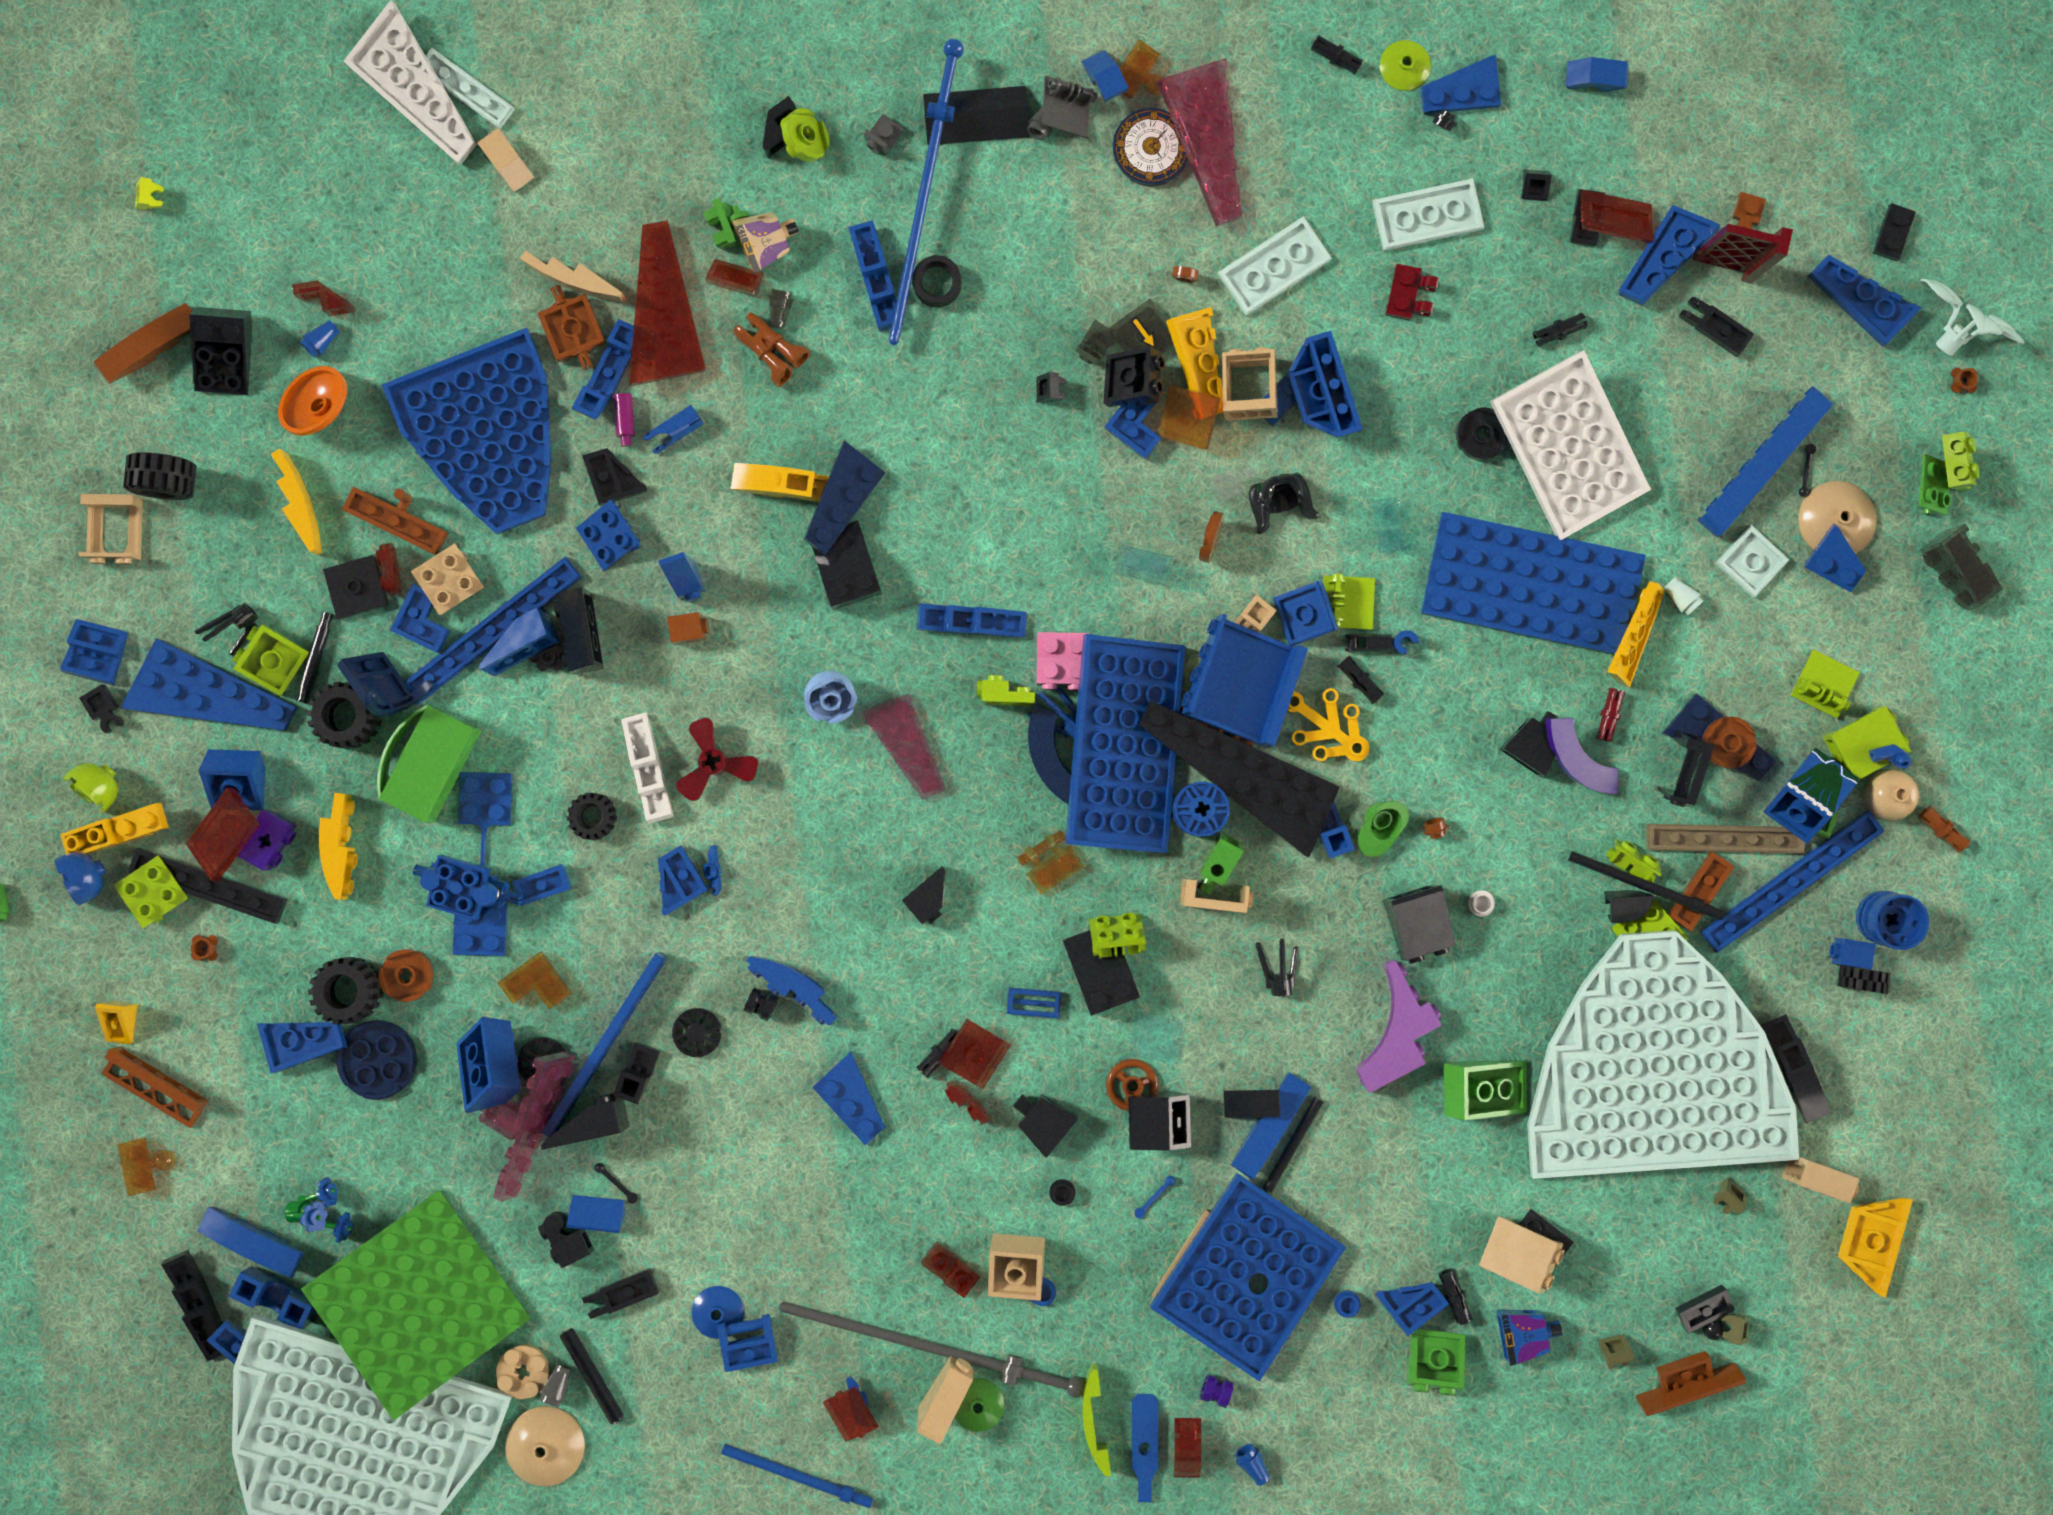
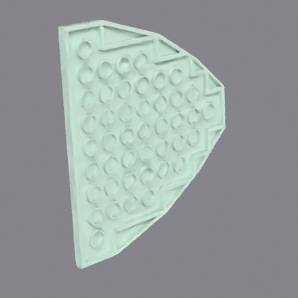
M1675 930L1620 934L1579 987L1548 1044L1527 1123L1531 1177L1537 1179L1799 1160L1796 1106L1764 1030L1723 975Z
M253 1315L233 1368L232 1454L247 1514L441 1515L493 1449L512 1396L504 1391L453 1376L396 1420H393L337 1340Z

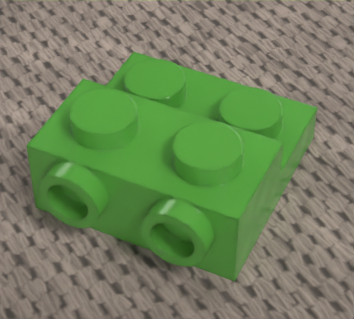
M1417 1329L1413 1332L1410 1339V1357L1407 1363V1385L1413 1386V1391L1428 1393L1430 1388L1440 1389V1394L1446 1396H1455L1456 1391L1460 1392L1463 1390L1465 1334Z

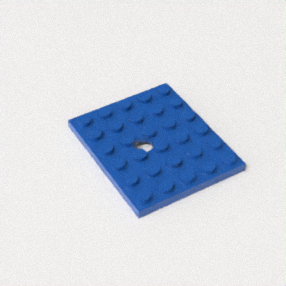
M1236 1172L1149 1307L1260 1382L1346 1249V1246ZM1257 1273L1264 1274L1268 1281L1266 1290L1259 1293L1251 1292L1248 1285L1251 1276Z

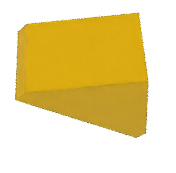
M116 1001L96 1004L95 1010L106 1042L132 1045L138 1004Z

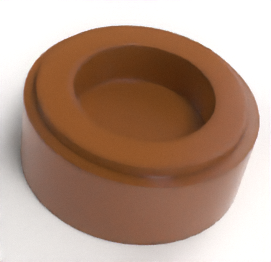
M1174 266L1172 277L1175 280L1194 283L1197 281L1199 271L1189 267Z

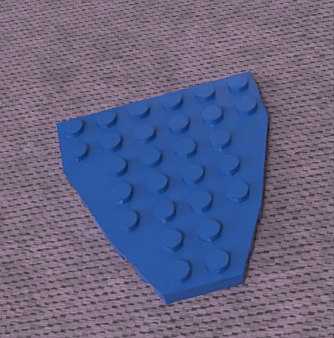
M528 328L382 384L400 433L410 442L451 494L481 519L496 534H501L546 516L552 459L548 377Z

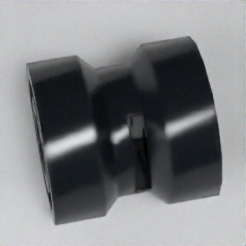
M754 987L743 1011L749 1014H758L760 1019L768 1022L777 1004L778 997L774 995L767 996L763 994L762 990Z

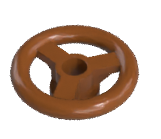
M1138 1059L1123 1060L1117 1063L1108 1074L1106 1080L1107 1094L1118 1108L1129 1111L1128 1096L1141 1095L1144 1085L1147 1084L1151 1085L1149 1094L1157 1093L1158 1079L1152 1067L1144 1061ZM1127 1067H1137L1142 1069L1147 1076L1141 1078L1137 1076L1128 1077L1122 1070ZM1116 1077L1123 1082L1122 1089L1126 1094L1125 1102L1115 1093L1114 1081ZM1135 1081L1137 1088L1135 1090L1128 1089L1129 1082Z

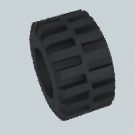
M151 452L128 454L126 456L123 488L137 495L157 499L186 500L193 498L197 465L187 459L167 454Z
M333 682V685L327 684L323 686L324 691L318 690L314 694L317 698L316 700L311 699L309 705H312V710H307V716H311V720L307 722L309 727L314 728L312 731L313 735L320 737L319 741L344 749L361 747L360 744L370 742L369 737L376 736L378 733L374 729L376 726H381L382 721H378V716L372 715L367 710L349 683ZM349 700L355 708L356 718L351 727L340 731L334 724L333 712L339 703Z
M345 957L333 959V961L322 964L323 968H318L314 972L317 976L311 978L309 982L313 985V988L308 989V995H313V1000H309L311 1006L316 1005L317 1007L314 1012L317 1015L323 1014L322 1019L324 1021H333L332 1024L336 1025L364 1020L365 1017L371 1016L374 1013L372 1010L379 1007L380 1003L377 1001L379 998H383L384 993L379 992V987H381L377 979L379 972L372 970L374 966L371 963H364L365 960L362 958ZM342 975L350 977L357 986V997L350 1006L341 1004L334 993L335 983Z

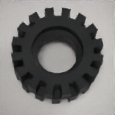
M586 793L577 796L578 798L571 802L572 806L568 807L567 810L569 816H566L570 823L568 825L569 828L574 831L576 836H580L582 839L596 840L610 834L611 829H614V823L617 821L615 812L617 811L612 805L613 802L607 799L606 796L598 793ZM590 806L597 807L602 814L600 823L594 827L586 825L583 821V812Z
M1840 965L1837 986L1888 994L1890 973Z

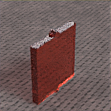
M856 1386L843 1392L838 1390L834 1396L823 1401L825 1408L845 1442L856 1437L863 1438L866 1433L879 1427Z

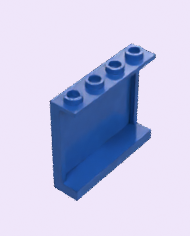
M1226 614L1217 616L1209 623L1207 643H1203L1199 651V657L1201 658L1199 666L1194 668L1190 677V682L1193 683L1190 691H1187L1182 699L1181 706L1184 707L1182 715L1264 748L1274 747L1308 648L1300 645L1292 647L1227 620Z

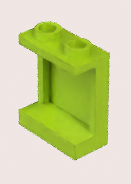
M1886 705L1875 707L1872 709V712L1836 731H1831L1822 736L1835 761L1859 779L1891 763L1886 759L1872 762L1869 756L1870 750L1894 744L1907 753L1911 752L1907 736L1899 730L1895 723L1896 717Z

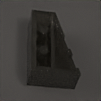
M1965 523L1943 531L1923 546L1920 551L1923 553L1922 559L1926 565L1931 568L1934 567L1940 575L1938 576L1940 583L1944 587L1950 588L1956 595L1954 597L1956 603L1961 608L1969 611L1981 607L2003 588L1990 565L1986 562L1982 564L1977 555L1980 548L1977 543L1971 544L1965 534L1969 531V528Z

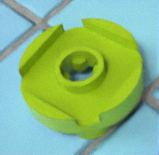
M806 108L794 110L783 118L780 124L789 156L792 158L798 157L805 162H814L821 158L825 150L828 149L829 134L822 120L818 122L813 117L815 113Z

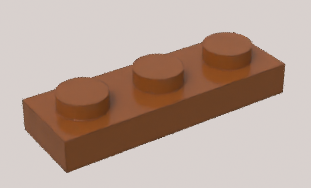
M1709 852L1682 894L1691 898L1693 896L1704 900V903L1710 904L1735 866L1716 853ZM1675 903L1668 915L1687 931H1692L1703 913L1699 912V914L1690 912L1687 910V907Z

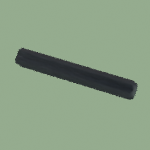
M573 1328L564 1331L560 1335V1339L609 1423L611 1425L618 1423L623 1419L624 1414Z

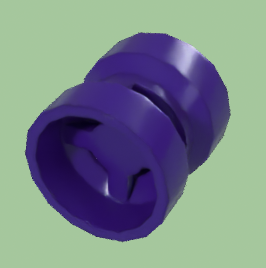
M1207 1374L1201 1389L1200 1400L1209 1402L1216 1399L1218 1406L1226 1408L1232 1395L1233 1382L1224 1380L1220 1383L1216 1376Z

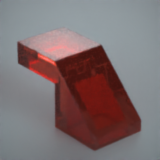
M318 280L292 284L294 296L301 301L320 298L322 311L329 316L355 312L353 305Z
M1174 1418L1173 1475L1176 1478H1200L1201 1418Z

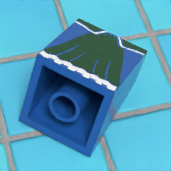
M1815 747L1763 812L1808 844L1829 821L1860 779Z

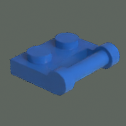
M770 1314L762 1315V1318L728 1325L725 1322L717 1324L725 1372L778 1362ZM764 1329V1335L730 1342L728 1340V1335Z

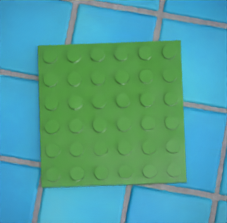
M440 1190L301 1288L304 1295L393 1420H396L531 1319Z

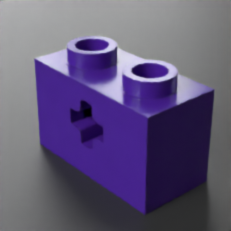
M261 809L238 849L236 856L262 871L276 868L283 859L281 852L285 845H290L296 836L294 829L297 825L272 810ZM266 837H269V841L272 842L271 846H267L268 841L265 840Z

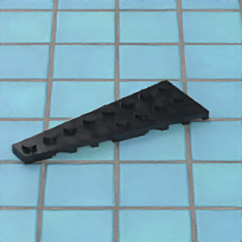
M1148 702L1138 724L1142 729L1161 744H1164L1180 759L1198 771L1199 774L1218 786L1228 797L1250 812L1262 824L1274 831L1303 856L1310 857L1338 793L1339 786L1157 703Z

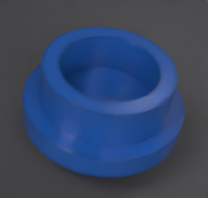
M1344 1290L1335 1297L1334 1307L1339 1315L1350 1318L1359 1312L1361 1302L1356 1293Z

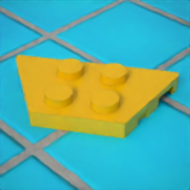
M1907 1197L1852 1206L1837 1256L1877 1295L1886 1298L1913 1202L1912 1199Z

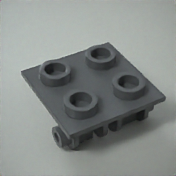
M1044 76L1042 125L1088 138L1089 104L1096 101L1097 93L1094 92L1093 88L1086 89L1081 87L1080 84L1076 83L1074 85L1071 81H1062L1059 77Z

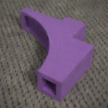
M1394 959L1382 963L1391 991V1010L1386 1030L1373 1052L1354 1067L1365 1090L1369 1093L1425 1065L1426 1063L1422 1057L1426 1056L1421 1044L1419 1042L1415 1043L1414 1040L1441 1026L1438 1020L1441 1018V1014L1436 1005H1430L1427 1001L1418 1004L1417 1000L1420 997L1413 985L1409 986L1405 979L1408 976L1406 969L1401 962L1397 963Z

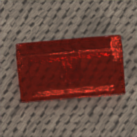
M714 259L705 280L708 284L757 298L764 273L760 271L754 273L750 268Z

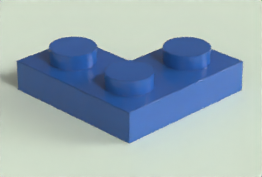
M1131 403L1123 404L1104 427L1105 430L1144 460L1161 440L1160 436L1142 423L1156 403L1138 407Z
M412 584L390 631L439 654L451 630L428 620L434 606L422 588L415 584Z

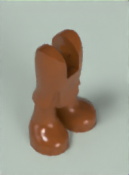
M749 312L745 318L758 332L752 337L740 325H737L733 332L741 343L757 355L760 361L763 360L771 369V381L777 387H781L792 376L793 369L774 354L775 351L778 350L794 368L798 369L809 358L810 350L803 345H792L783 339V335L772 330L762 318Z

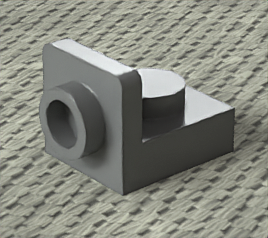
M882 114L870 131H865L866 146L876 154L882 152L887 155L904 132V128Z

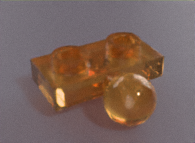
M1141 39L1137 40L1119 68L1129 87L1128 91L1123 94L1129 99L1135 95L1142 82L1145 83L1146 90L1152 95L1161 94L1166 86L1165 79L1161 75H1151L1149 73L1160 54Z
M146 1137L117 1144L128 1196L156 1190L152 1168L166 1171L175 1165L176 1158L170 1150H161L156 1153L155 1157L150 1158Z

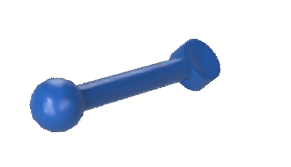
M1173 1176L1166 1177L1165 1183L1141 1208L1139 1207L1135 1210V1216L1139 1219L1143 1218L1148 1207L1169 1186L1175 1184V1178Z

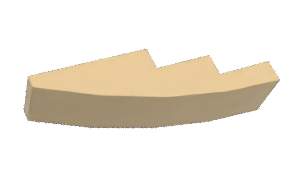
M526 250L519 258L527 267L571 290L624 303L626 300L621 291L581 263L573 271L554 257L546 265Z

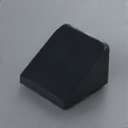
M1524 169L1521 199L1547 201L1552 174L1549 171Z

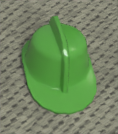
M1398 801L1377 802L1367 809L1364 824L1358 834V846L1363 854L1369 857H1378L1391 847L1408 823L1409 813L1405 805Z

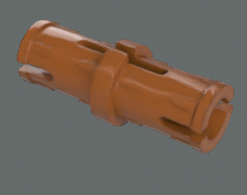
M1932 806L1925 808L1918 816L1920 820L1935 832L1934 835L1937 838H1942L1957 853H1960L1969 846L1971 841L1954 827V823L1951 820H1946Z

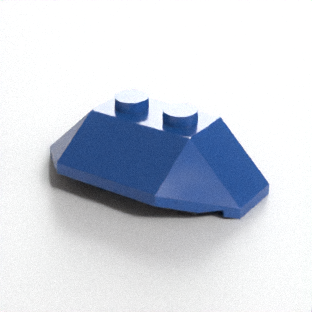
M1332 331L1306 338L1287 374L1302 422L1336 438L1362 431L1363 428Z

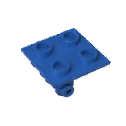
M612 499L576 527L603 571L612 566L630 550L633 552L641 547L639 544L640 539L636 538L631 530L632 526L627 524L628 520L624 519L619 511V506H616Z

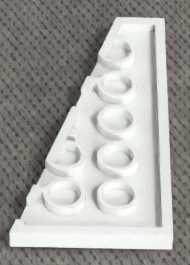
M390 0L343 62L457 163L462 164L477 144L398 7Z

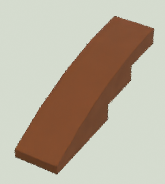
M184 303L158 317L94 361L95 366L108 384H111L156 360V355L174 347L179 343L178 339L190 334L189 314L192 310L187 303Z

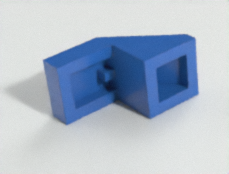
M1105 50L1081 61L1092 85H1097L1104 102L1128 91L1129 87L1117 63Z
M1596 57L1567 61L1566 87L1568 89H1578L1595 86L1601 92L1626 89L1629 63L1627 61Z
M1333 802L1319 834V839L1329 858L1355 850L1347 826L1342 824L1335 802Z

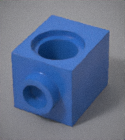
M1835 938V943L1833 942L1829 949L1832 964L1872 970L1876 944Z

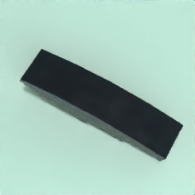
M189 1250L164 1260L161 1266L174 1286L171 1292L184 1312L182 1320L207 1361L223 1355L207 1342L223 1322L203 1275Z

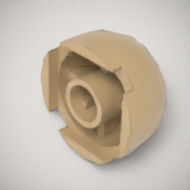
M1893 769L1875 772L1867 779L1862 792L1863 803L1866 809L1870 810L1874 817L1885 821L1905 818L1914 811L1919 799L1918 787L1913 778L1903 771Z

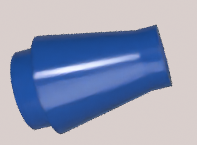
M328 320L323 325L304 334L300 344L314 358L319 354L322 356L340 331Z
M1246 1444L1235 1453L1237 1465L1255 1481L1256 1485L1261 1486L1270 1479V1475L1266 1470L1259 1449L1254 1447L1253 1444Z

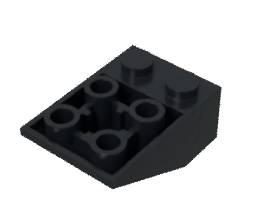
M197 307L189 314L194 391L248 395L252 343L251 311Z

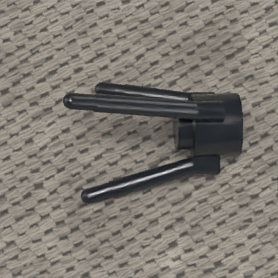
M244 602L196 629L195 634H200L225 621L202 638L206 642L233 623L239 629L245 627V631L229 652L230 655H234L245 641L253 626H258L255 621L259 617Z
M1283 938L1280 939V973H1274L1272 979L1261 944L1257 942L1256 948L1266 979V988H1271L1272 996L1292 995V987H1295V972L1299 948L1297 946L1293 948L1290 972L1286 973L1285 940Z

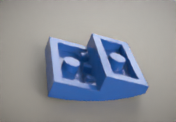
M76 619L66 641L70 647L60 670L69 675L114 686L128 633Z

